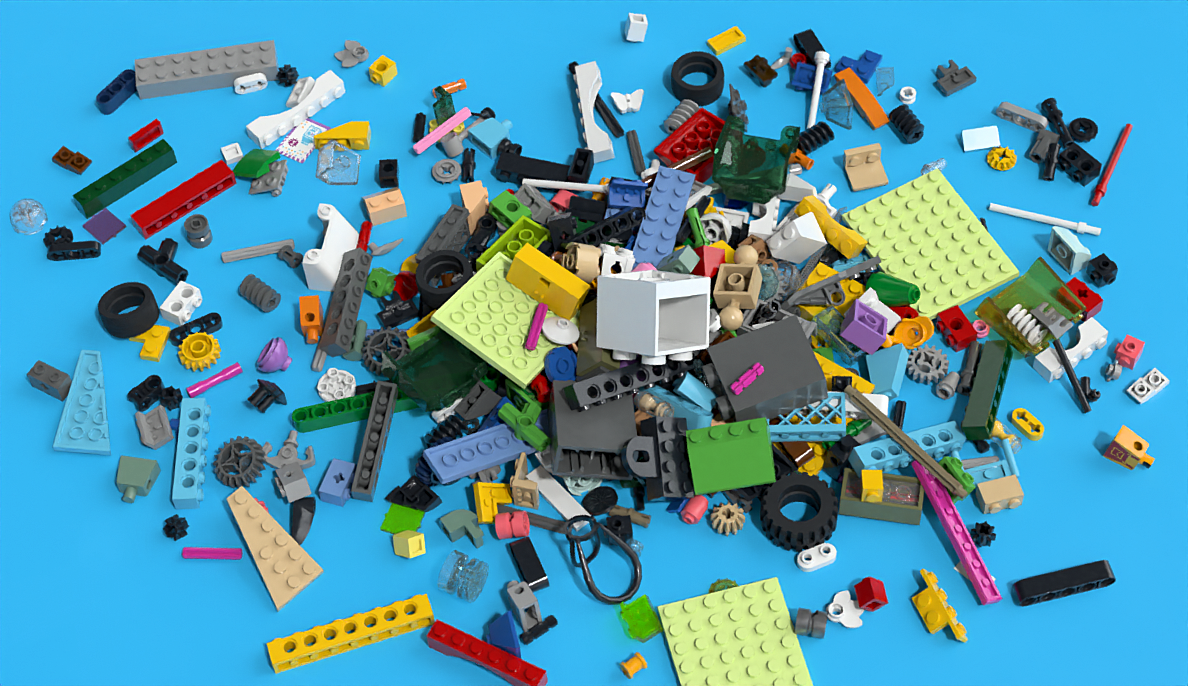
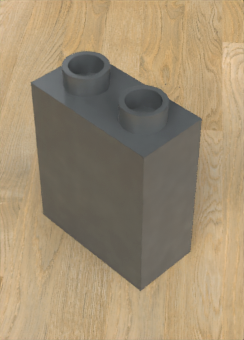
M797 315L708 347L707 352L710 363L701 366L709 389L719 385L723 394L715 398L723 421L733 418L734 422L763 417L770 420L828 398L826 377ZM755 363H760L764 368V372L760 376H756V379L746 388H742L743 391L740 394L735 395L730 390V385L735 381L738 382L737 379L748 369H752L751 367Z
M553 380L547 408L549 438L551 439L552 475L632 480L633 476L626 471L621 459V450L624 443L630 438L637 437L632 394L628 395V392L623 393L624 397L612 401V398H608L607 403L596 406L595 403L590 404L591 408L582 412L579 411V408L571 411L563 388L577 382L573 380ZM633 452V459L637 461L639 452Z

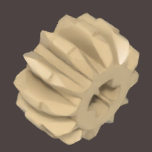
M728 501L727 505H724L720 502L719 508L714 507L713 514L711 515L713 529H718L719 534L725 532L726 536L729 535V532L736 535L737 530H742L745 522L743 509L738 508L737 503L731 505Z

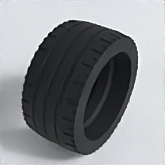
M693 51L680 56L674 62L671 71L673 94L680 102L685 99L691 100L699 107L715 102L721 96L724 88V69L721 61L712 54L703 51ZM698 72L708 74L714 78L711 82L704 85H691L682 80L686 75Z
M454 250L432 252L424 257L416 268V284L419 294L427 305L435 309L441 308L474 276L468 259L460 252ZM453 271L462 275L455 285L448 288L439 289L428 285L435 275L442 272Z
M127 282L114 286L103 294L98 303L99 315L104 327L109 334L118 338H130L141 335L150 330L159 318V309L154 294L147 285L139 282ZM139 306L133 311L119 314L124 309Z

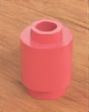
M695 494L694 498H690L681 511L682 519L688 524H698L708 509V500L702 495Z

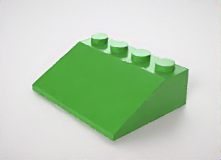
M766 417L686 431L687 448L696 495L776 482L770 428Z

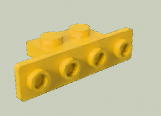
M921 569L920 573L928 588L914 596L912 600L930 633L935 634L947 625H950L956 638L965 643L968 641L965 636L967 631L955 618L957 613L951 605H948L946 593L943 589H939L937 577L932 571L929 572Z

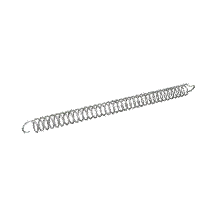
M840 208L835 215L837 218L836 222L839 224L842 221V215L839 211H842L844 208ZM813 253L805 268L811 269L813 264H817L820 257H816V254ZM802 271L795 284L797 286V283L799 284L802 279L804 282L800 287L797 286L798 288L802 289L811 272L803 274Z

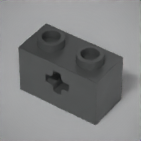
M40 360L27 373L32 387L62 402L68 396L72 383L68 374Z

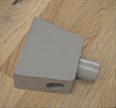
M514 580L508 583L507 595L511 609L523 631L527 632L542 621L538 600L526 582L518 583V581Z

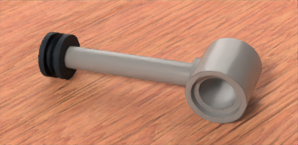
M489 107L484 108L480 112H488L489 117L487 119H495L496 117L494 111ZM479 117L459 135L456 132H451L443 136L440 141L448 157H454L464 151L462 141L469 136L468 130L487 119Z

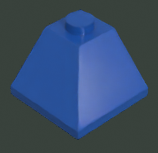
M507 611L488 626L490 634H486L487 643L522 659L512 612Z

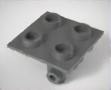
M729 84L731 98L728 103L730 125L738 130L743 128L745 132H748L747 124H749V120L745 113V110H747L746 102L741 100L738 90H735Z

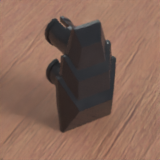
M261 379L257 380L259 388L247 398L252 405L258 407L263 413L275 400L283 405H287L285 393L275 383Z

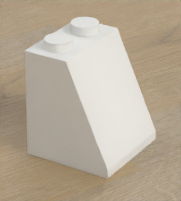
M813 212L793 220L766 241L773 257L800 264L827 244Z

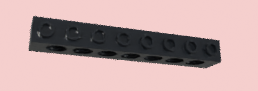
M704 349L694 350L692 360H686V363L679 360H670L669 354H667L665 364L649 365L643 364L640 361L564 387L563 390L571 411L579 408V411L582 412L590 409V404L595 403L596 406L607 403L608 398H612V401L624 397L623 393L625 392L631 395L639 392L640 387L644 386L645 390L656 386L655 382L657 381L663 384L671 381L672 376H675L676 379L681 378L686 371L691 370L692 374L701 371V366L704 364L697 356Z

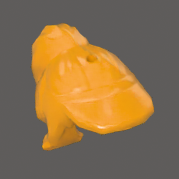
M918 316L913 319L903 318L895 326L893 335L886 334V341L881 346L890 348L902 343L906 349H915L932 337L934 334L933 322L927 316Z

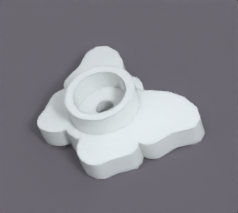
M636 90L631 95L613 92L611 93V99L621 113L637 112L641 107L644 90Z

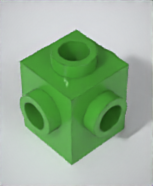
M383 267L372 268L371 273L367 277L365 289L377 298L388 296L394 289V278L397 275Z

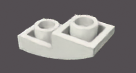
M1154 368L1143 379L1140 377L1127 389V392L1142 404L1169 384V379Z

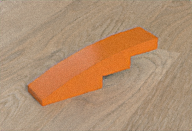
M850 67L834 74L836 81L851 106L855 105L861 117L867 119L873 131L890 122L873 94Z

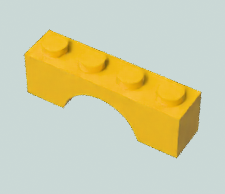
M814 195L804 197L794 210V213L801 217L809 212H813L824 238L848 259L858 257L868 242L856 231L837 223L828 214L827 206Z

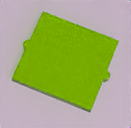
M392 503L388 513H385V519L380 530L391 534H397L406 530L417 532L418 528H421V522L426 512Z

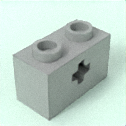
M298 461L275 470L278 476L274 478L282 497L286 496L289 503L312 494L306 476Z

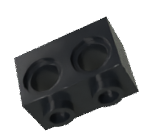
M1076 143L1059 154V168L1085 187L1100 175L1102 163Z

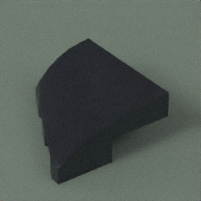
M415 474L401 488L397 486L385 498L390 503L423 512H429L442 503L440 497L426 484L422 483Z

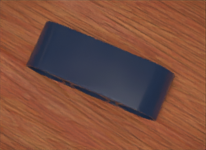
M124 70L96 96L102 114H112L137 91L134 70Z

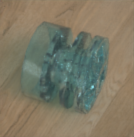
M457 550L452 551L440 571L438 589L451 595L457 592L458 598L465 599V601L470 603L474 602L485 585L489 570L488 563L479 562L476 558L470 560L468 555Z

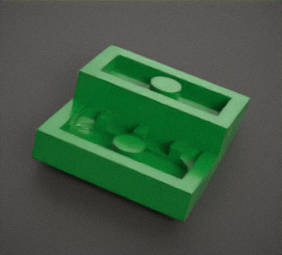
M251 150L236 164L233 169L234 175L259 178L270 172L268 164L281 158L279 151Z

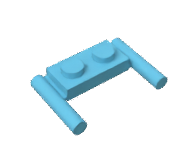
M1008 439L1001 440L1006 460L966 470L963 469L964 472L969 473L974 478L973 484L975 487L979 483L1015 474L1017 478L1020 477ZM958 451L951 453V457H956L961 461Z

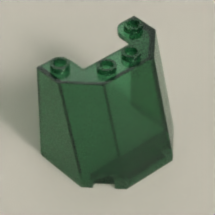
M728 115L715 145L712 180L721 186L725 191L724 194L730 199L767 204L772 198L786 191L799 143L800 127H784L781 131L780 140L744 134L745 122L739 117Z
M440 328V332L435 337L397 361L387 351H384L382 354L381 371L394 384H397V387L425 412L440 411L445 407L449 408L460 397H466L478 381L488 372L489 363Z

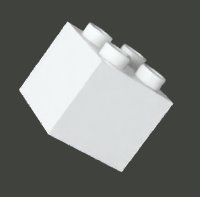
M658 270L598 276L596 347L613 349V359L632 360L636 359L637 353L642 355L643 364L661 365L666 363L667 354H669L670 360L686 361L692 360L694 350L707 349L709 347L710 277Z

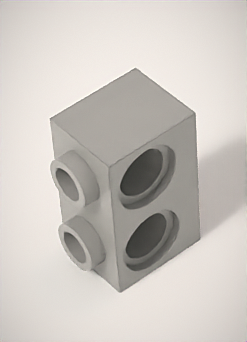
M524 183L514 194L520 203L530 209L532 212L531 218L534 221L546 224L548 216H552V211L557 212L536 187Z

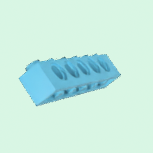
M182 398L172 495L176 509L200 508V501L204 499V492L201 487L205 483L203 467L207 465V458L204 454L205 450H208L206 433L210 431L208 417L211 416V406L207 404L205 398Z
M955 420L905 433L932 458H940L955 451L959 452L966 440ZM890 437L853 447L848 460L858 477L861 478V470L889 472L898 467H907L916 459L901 444H898Z

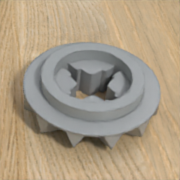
M452 159L440 160L433 166V177L436 178L437 182L442 181L443 184L445 182L452 183L453 180H458L459 175H461V166Z

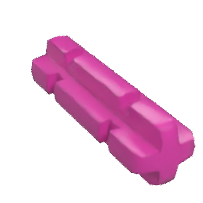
M755 363L751 367L752 369H748L737 379L738 382L735 381L730 385V390L735 395L740 394L743 391L742 388H746L756 379V376H760L764 372V368L760 363Z

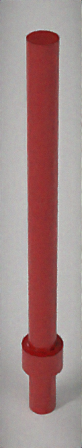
M1126 124L1101 182L1094 190L1095 195L1091 202L1093 206H1098L1101 198L1105 196L1106 186L1133 128L1131 124Z

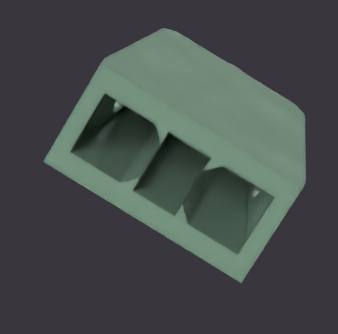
M121 455L117 486L120 492L124 493L123 501L133 503L136 495L147 496L161 472L157 460Z

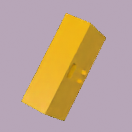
M528 243L514 256L505 279L537 302L547 304L549 310L569 321L580 310L590 288L589 284Z

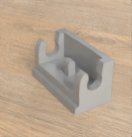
M1043 302L1034 310H1030L1029 312L1038 320L1037 323L1042 324L1043 328L1047 329L1056 339L1073 326L1071 321H1068L1053 307L1043 313V309L1048 306L1047 302Z

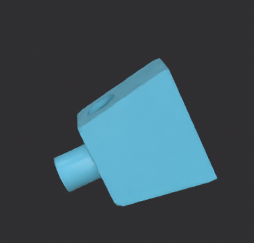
M489 118L468 130L469 142L493 160L498 155L497 150L500 142L504 138L510 140L509 130L513 128V125L508 119L499 123L496 119Z

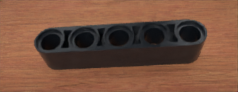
M628 207L565 239L561 243V251L567 253L568 249H566V246L570 242L596 247L600 243L602 244L641 224L643 217L644 220L646 218L645 210L641 207ZM618 219L620 220V227L617 224ZM603 227L605 228V234H604V235L602 234V228H603ZM587 235L590 237L589 243L586 240Z
M1100 560L1022 579L1015 582L1012 587L1019 605L1029 606L1112 585L1116 578L1109 561Z

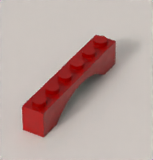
M438 619L427 634L430 648L446 656L460 657L482 665L503 677L513 686H546L548 682L546 670Z

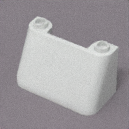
M319 203L317 214L319 219L322 220L324 227L322 249L307 251L302 263L310 290L334 292L343 255L345 252L356 249L359 234L334 206Z

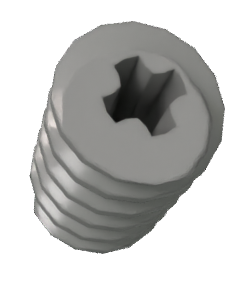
M682 100L664 122L666 132L671 135L694 115L700 107L691 100Z

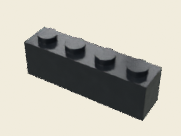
M502 152L495 169L497 180L523 185V179L568 182L567 174L570 165ZM536 187L537 189L550 190L556 193L560 190L555 188Z

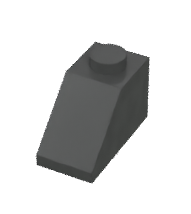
M478 379L454 410L468 421L491 413L502 397Z

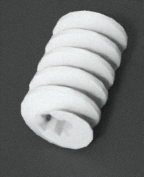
M1017 304L1007 314L1005 324L1010 326L1011 330L1015 331L1018 336H1021V339L1026 341L1028 346H1034L1043 340L1047 334V329L1041 331L1043 325L1039 324L1036 326L1038 320H1031L1032 314L1026 315L1027 310H1021L1022 305Z

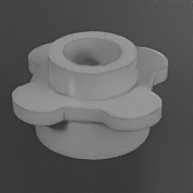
M1115 360L1113 364H1109L1106 368L1105 374L1108 375V382L1111 379L1118 380L1121 375L1122 366L1118 365V360Z

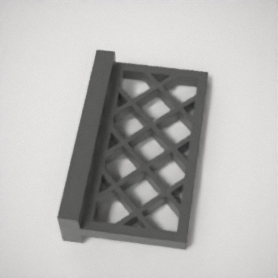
M454 204L451 205L415 257L416 263L419 264L424 257L439 250L461 251L471 236L466 220L470 214L469 209ZM446 272L437 274L429 281L428 285L436 287L441 280V275Z

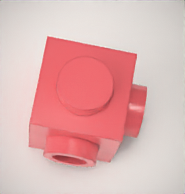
M1127 334L1122 344L1118 343L1114 350L1116 354L1115 360H1118V364L1122 367L1133 370L1143 352L1145 342Z

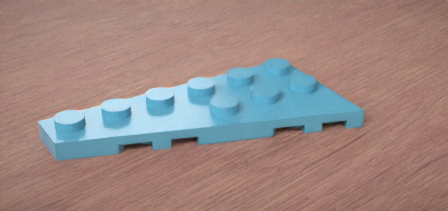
M81 350L54 440V451L111 455L102 355L100 351Z

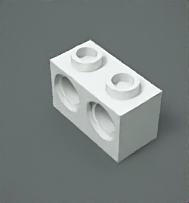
M180 281L160 306L163 319L178 326L188 321L194 310L202 303L203 299L200 289Z

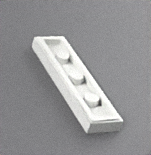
M541 465L526 476V479L538 483L539 494L566 521L578 515L591 516ZM579 521L572 525L577 532L589 522Z

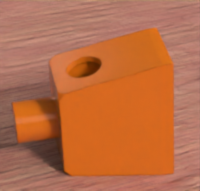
M319 295L299 297L301 329L304 337H307V343L315 344L318 342V336H321L323 332V308Z

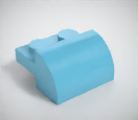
M687 371L682 378H677L672 384L675 387L673 389L674 392L711 412L716 404L715 398L719 396Z

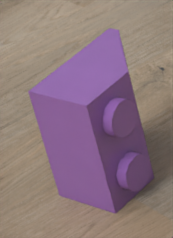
M855 299L841 324L840 335L844 340L858 346L861 351L873 355L886 341L888 319L858 299Z

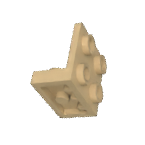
M880 143L844 150L843 165L853 191L888 185V178L880 160Z
M522 452L520 459L517 458L515 462V476L512 475L510 479V487H512L511 497L514 498L515 506L538 510L540 504L538 483L526 479L528 475L526 453Z

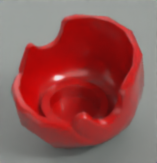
M401 271L394 278L396 285L393 291H397L402 301H406L417 296L419 291L416 284V274L411 271Z

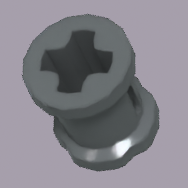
M290 245L283 246L278 254L279 259L287 261L292 268L298 267L303 260V255L293 251Z

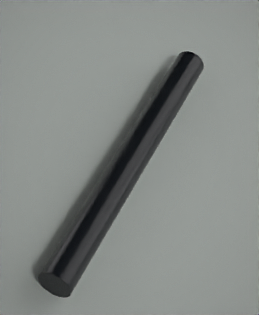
M1060 339L1053 341L1055 350L1084 413L1092 411Z

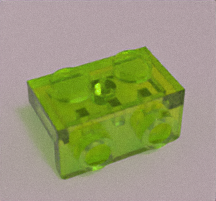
M644 594L630 604L620 603L622 609L620 611L621 616L630 627L628 632L633 639L644 643L664 631L647 595Z

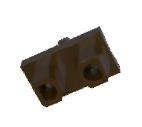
M757 54L750 61L744 62V67L749 71V74L752 77H756L763 87L772 84V80L778 77V73L768 65V60L765 57H760Z

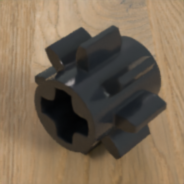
M286 64L284 67L278 68L279 72L276 76L280 84L285 83V87L297 83L296 80L299 74L296 67L291 68L290 64Z
M172 386L163 388L162 395H158L161 406L167 407L170 411L180 408L179 405L183 398L180 388L175 389Z
M176 514L165 520L166 525L163 530L167 537H174V540L177 541L188 535L186 530L189 525L185 517L182 518Z
M987 521L980 524L976 522L975 529L972 528L970 535L973 536V542H976L980 548L986 545L990 547L991 540L996 539V534L993 533L995 527L987 524Z

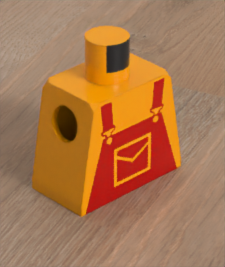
M1124 425L1103 455V457L1129 470H1133L1138 463L1149 469L1155 460L1145 453L1149 443Z

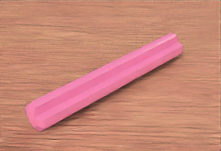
M467 107L461 109L414 144L413 150L417 154L422 153L470 117L471 111Z

